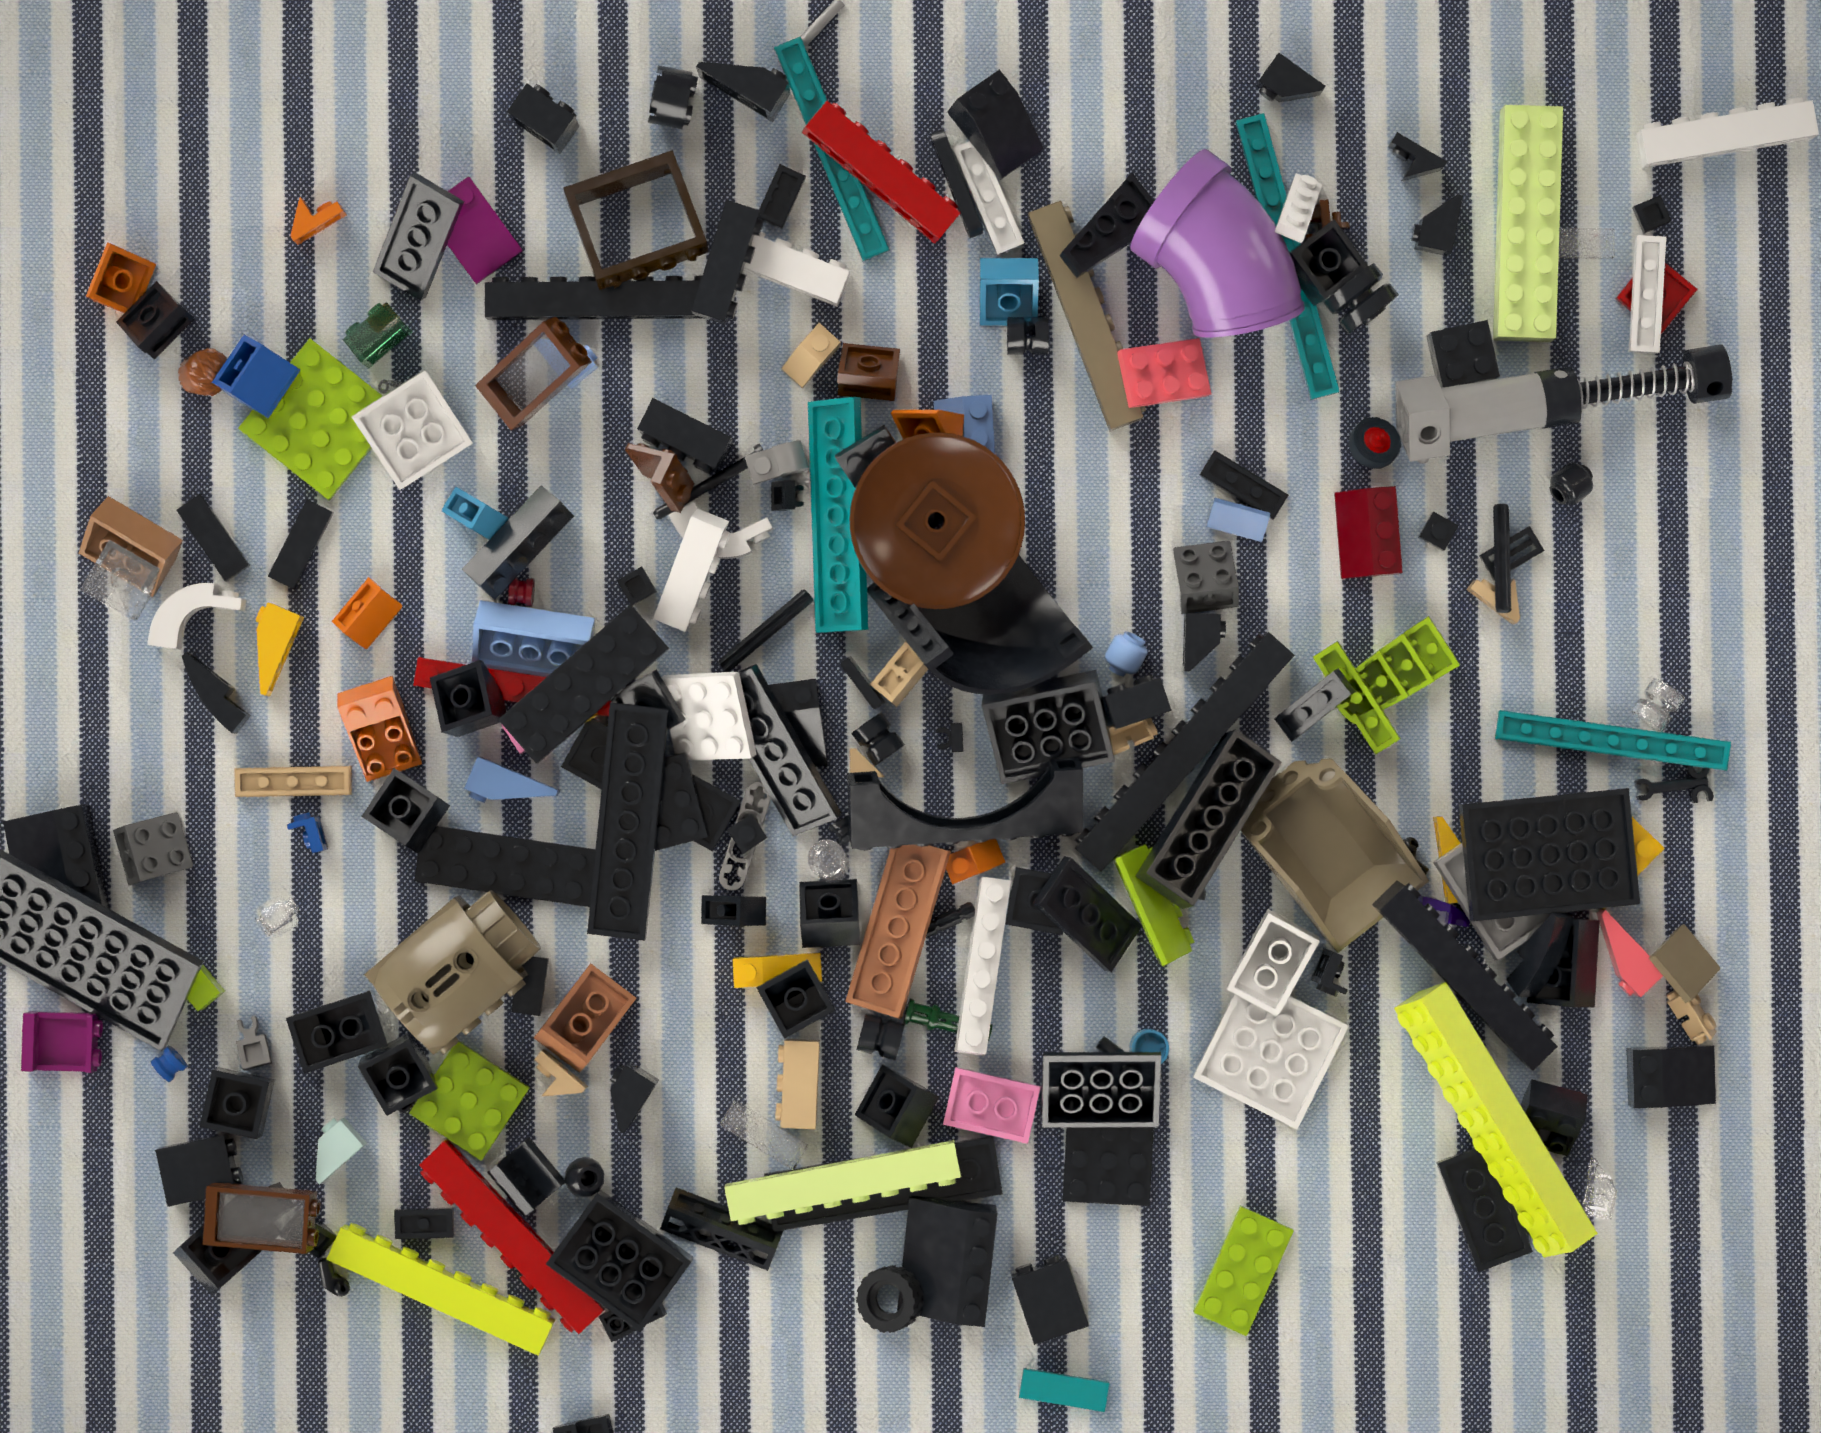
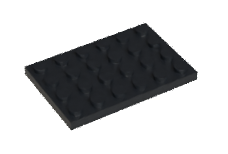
M1629 788L1459 804L1470 921L1640 904Z

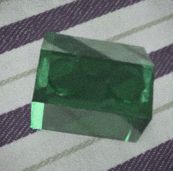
M387 302L383 305L378 303L372 307L367 313L369 317L361 324L356 322L351 325L345 332L347 336L342 339L357 359L369 369L413 332Z

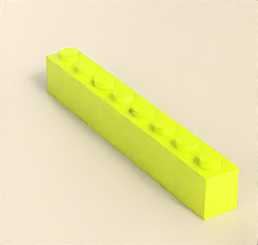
M350 1223L349 1226L345 1224L340 1228L326 1260L537 1356L541 1353L555 1322V1319L550 1318V1312L539 1307H535L534 1310L524 1306L525 1301L516 1296L509 1295L506 1298L497 1294L498 1289L492 1285L482 1283L480 1286L471 1282L472 1277L463 1272L456 1271L453 1274L445 1270V1265L439 1261L430 1259L427 1262L418 1258L419 1253L410 1248L403 1247L402 1250L392 1246V1240L381 1235H377L374 1238L366 1234V1229L360 1225Z

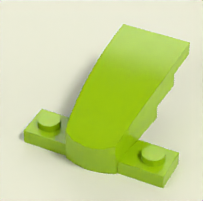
M1430 616L1393 639L1356 668L1338 641L1313 656L1325 677L1339 668L1356 692L1338 705L1337 709L1346 719L1357 725L1375 755L1401 739L1383 710L1404 700L1460 666L1459 661Z

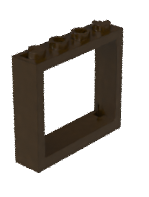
M673 150L563 187L565 199L599 290L614 286L615 289L622 282L630 279L641 280L651 272L659 269L662 271L670 270L677 263L686 260L695 261L697 260L696 257L709 253L707 240ZM671 174L695 237L602 269L579 205Z

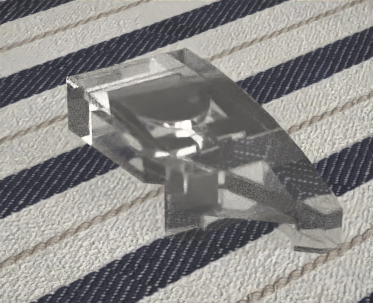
M1591 1157L1586 1178L1587 1189L1582 1208L1587 1216L1612 1220L1617 1190L1613 1180L1604 1172L1598 1160Z

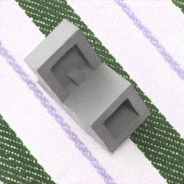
M800 440L772 446L770 449L745 456L753 485L809 470Z

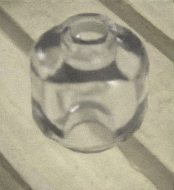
M275 895L257 908L255 921L267 937L272 935L275 938H280L298 925L296 914L300 910L292 898L289 897L285 900L282 896Z

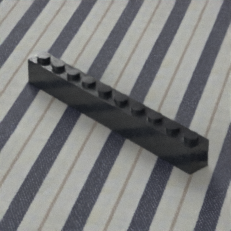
M1267 632L1264 636L1259 633L1248 646L1252 650L1245 657L1239 655L1229 666L1232 672L1227 678L1224 679L1220 676L1210 687V690L1213 692L1206 701L1201 698L1191 708L1190 711L1193 713V716L1187 722L1182 719L1171 731L1174 737L1168 744L1162 741L1151 753L1155 757L1147 766L1143 762L1132 775L1136 778L1129 787L1124 784L1113 796L1117 801L1109 809L1104 806L1093 818L1097 823L1089 831L1085 827L1083 833H1080L1075 838L1078 844L1074 849L1100 872L1295 656L1270 632Z

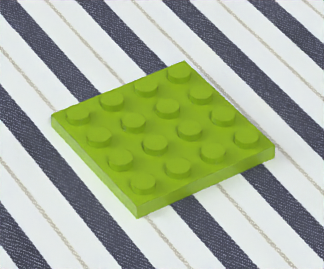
M309 338L290 362L300 369V372L270 417L267 418L252 410L238 429L330 501L372 448L351 416L383 395Z

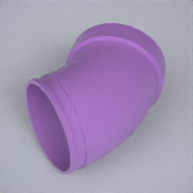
M1208 149L1199 151L1188 160L1165 186L1137 228L1130 249L1153 268H1164L1176 282L1186 301L1195 336L1206 338L1233 336L1262 330L1291 320L1300 315L1305 310V306L1300 295L1301 288L1296 269L1283 237L1275 232L1276 225L1260 202L1243 184L1231 175V167Z

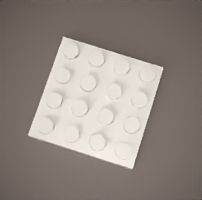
M1233 994L1193 1078L1298 1129L1349 1025L1289 996L1277 1017L1244 998Z

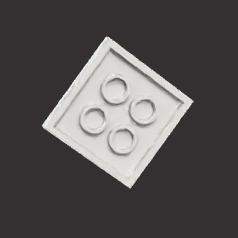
M425 369L351 416L399 490L473 444Z
M739 672L677 674L661 677L686 719L670 729L675 755L686 752L688 760L745 759L756 755Z

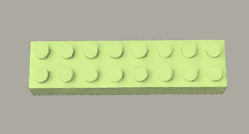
M1504 105L1500 110L1493 340L1552 342L1556 339L1563 106Z

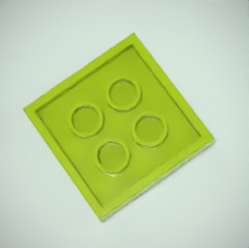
M459 1041L451 1048L434 1074L438 1089L418 1099L409 1114L482 1161L530 1087Z

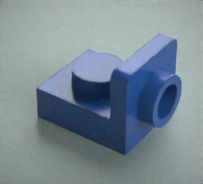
M310 812L294 816V822L287 824L288 830L305 826L306 831L302 833L306 848H311L312 853L328 850L319 816L311 817Z

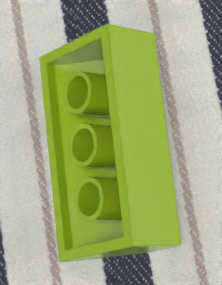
M1142 844L1115 856L1113 861L1158 963L1161 966H1165L1192 952L1190 944L1195 942L1189 928H1182L1178 919L1183 916L1180 908L1135 877L1153 848L1147 849L1146 844Z

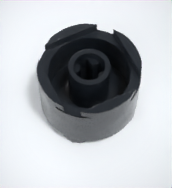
M658 65L656 73L662 74V76L657 75L656 81H654L649 113L655 115L649 116L648 123L683 129V125L688 126L691 121L693 106L688 105L689 97L693 98L696 92L698 77L692 76V71Z

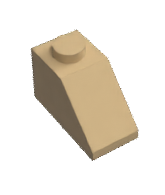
M818 323L798 345L781 369L801 388H804L841 347V342L824 326Z

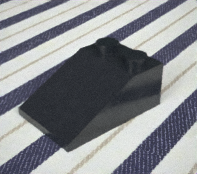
M698 62L696 66L701 79L771 122L775 120L791 94L789 83L786 81L787 76L775 68L769 71L764 67Z
M1000 69L957 98L947 111L1000 180L1044 149L1018 92Z
M808 679L770 684L769 687L815 767L827 766L817 680Z
M370 991L286 1017L304 1074L388 1046Z
M1714 1045L1626 1048L1628 1106L1632 1108H1665L1716 1104Z
M237 1195L225 1205L224 1218L252 1199L251 1196ZM224 1221L223 1234L234 1235ZM273 1222L251 1237L276 1239L280 1235L281 1230ZM203 1225L182 1243L173 1254L212 1296L262 1250L203 1245Z

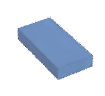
M1214 498L1206 527L1262 542L1270 519V513Z

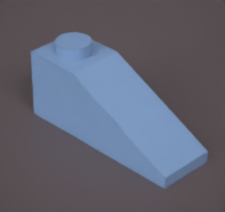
M477 757L464 789L471 791L469 797L485 803L486 799L499 800L558 796L560 793L559 789L483 757Z

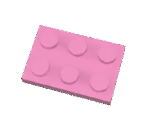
M955 1067L943 1125L1028 1144L1041 1087Z

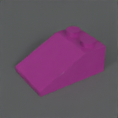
M468 176L448 190V192L465 202L447 245L477 285L523 252V250Z

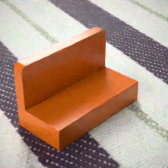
M368 577L332 622L345 635L364 649H368L401 610L402 604Z

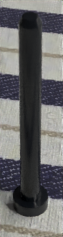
M760 443L753 447L755 451L750 454L763 451ZM745 457L694 486L691 491V497L685 505L746 470L748 466ZM665 503L656 508L653 514L656 519H662L674 511H671Z

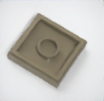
M1685 924L1677 927L1649 957V960L1685 1003L1693 1000L1721 969Z

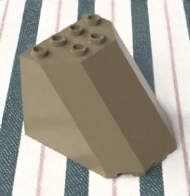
M1332 758L1321 759L1319 763L1307 764L1305 760L1291 763L1282 773L1272 778L1240 830L1337 953L1383 918L1372 904L1396 880L1403 885L1410 883L1417 891L1429 882V879L1391 821Z

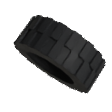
M896 1265L885 1266L867 1274V1277L862 1279L861 1285L857 1289V1309L859 1314L861 1313L864 1322H867L872 1329H878L879 1332L883 1333L887 1331L889 1333L895 1332L913 1324L916 1321V1317L920 1316L922 1312L920 1310L924 1304L922 1299L924 1295L923 1290L920 1288L918 1279H915L912 1272L906 1271V1268L896 1267ZM884 1285H893L902 1294L903 1303L896 1313H887L878 1304L877 1294Z

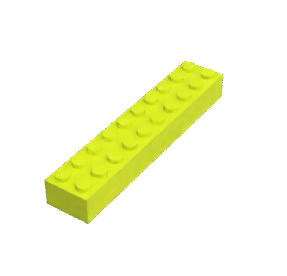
M1447 982L1418 991L1396 1006L1394 1010L1397 1013L1399 1023L1409 1033L1413 1040L1414 1048L1423 1056L1428 1065L1429 1073L1438 1081L1443 1090L1444 1098L1451 1103L1456 1111L1459 1123L1466 1128L1473 1140L1475 1149L1482 1154L1488 1164L1490 1174L1497 1179L1503 1189L1505 1199L1515 1207L1519 1214L1518 1220L1533 1239L1535 1249L1543 1257L1575 1251L1597 1235V1231Z

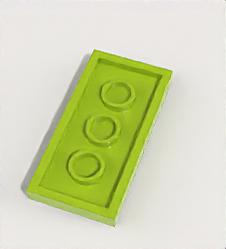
M1240 1205L1193 1312L1247 1336L1294 1230Z

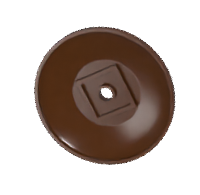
M951 433L919 434L905 438L888 447L866 468L857 483L852 497L849 515L850 535L854 551L861 566L872 581L887 594L901 602L910 605L915 604V606L921 608H954L969 604L993 590L1009 573L1019 555L1024 538V503L1020 489L1010 470L998 456L982 444L967 437ZM934 512L940 513L944 518L943 526L937 530L932 529L928 524V517Z

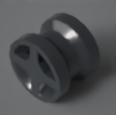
M848 816L828 826L830 831L834 832L838 837L837 843L839 847L850 842Z

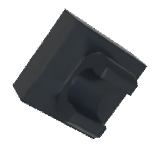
M795 480L771 482V511L795 510V507L803 506L804 502L795 500V491H802L804 487L802 485H795Z
M950 723L951 731L945 727L936 729V733H945L948 736L947 743L937 744L938 749L944 750L951 746L952 753L964 752L962 723Z

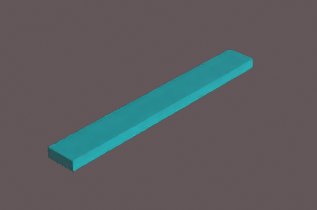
M801 36L775 46L774 50L784 74L787 76V81L804 122L807 125L827 101V98ZM814 143L862 261L864 262L890 251L862 183Z
M1498 710L1495 739L1724 771L1728 770L1731 742L1502 710Z

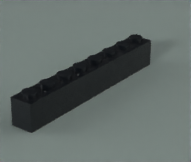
M702 275L694 276L692 281H683L682 276H666L665 281H654L653 276H647L641 280L622 282L615 289L614 286L601 290L597 286L595 277L582 276L579 277V281L568 282L567 277H550V282H538L537 277H521V282H509L507 277H493L492 282H485V318L487 320H548L553 317H557L558 320L706 319L693 315L691 312Z
M1396 880L1372 906L1434 971L1447 982L1455 993L1517 1058L1534 1071L1558 1047L1551 1040L1554 1034L1543 1023L1538 1026L1532 1020L1535 1014L1524 1003L1519 1006L1513 1000L1516 994L1505 983L1500 986L1494 980L1497 974L1486 963L1481 966L1475 960L1478 954L1467 943L1462 946L1456 940L1459 934L1448 923L1443 926L1437 920L1440 914L1429 903L1424 906L1418 900L1421 894L1410 883L1403 885Z

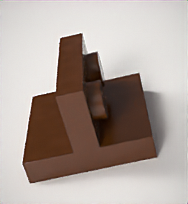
M843 343L837 377V395L895 401L900 349Z

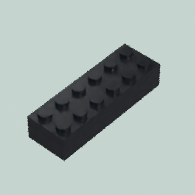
M1238 730L1226 732L1219 740L1135 877L1179 908L1193 907L1282 762Z

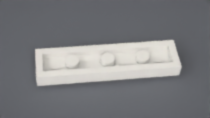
M970 141L954 147V155L997 256L1023 246L1024 241L993 170Z
M1295 174L1275 229L1276 233L1302 243L1322 187L1321 183L1309 175Z
M1635 236L1629 352L1660 353L1666 237Z

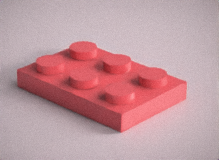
M1200 338L1121 349L1117 352L1129 408L1211 395Z

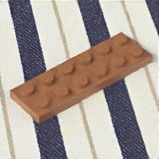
M915 844L902 845L900 848L895 849L890 848L845 1002L902 1019L951 851L931 845L921 847Z

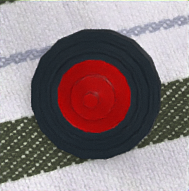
M1369 417L1360 421L1351 431L1348 441L1350 452L1355 460L1371 469H1381L1390 465L1399 455L1401 448L1400 435L1395 427L1388 421L1378 417Z

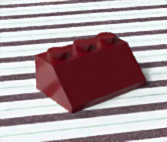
M1396 486L1335 492L1341 579L1389 576L1403 573Z

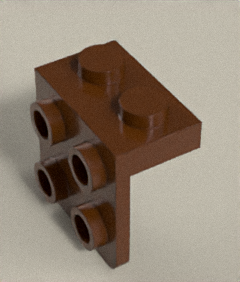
M628 443L625 451L642 475L651 478L650 482L671 511L681 513L685 503L691 497V491L695 483L689 476L688 470L678 460V456L668 449L659 451L642 443L637 445Z

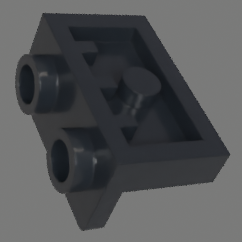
M1323 948L1311 978L1312 981L1318 983L1316 989L1337 997L1338 992L1346 995L1348 989L1333 983L1334 978L1338 979L1343 971L1345 964L1342 962L1343 955Z

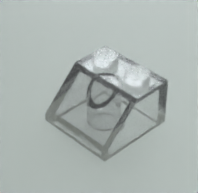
M109 540L80 590L129 619L138 620L152 596L160 568Z

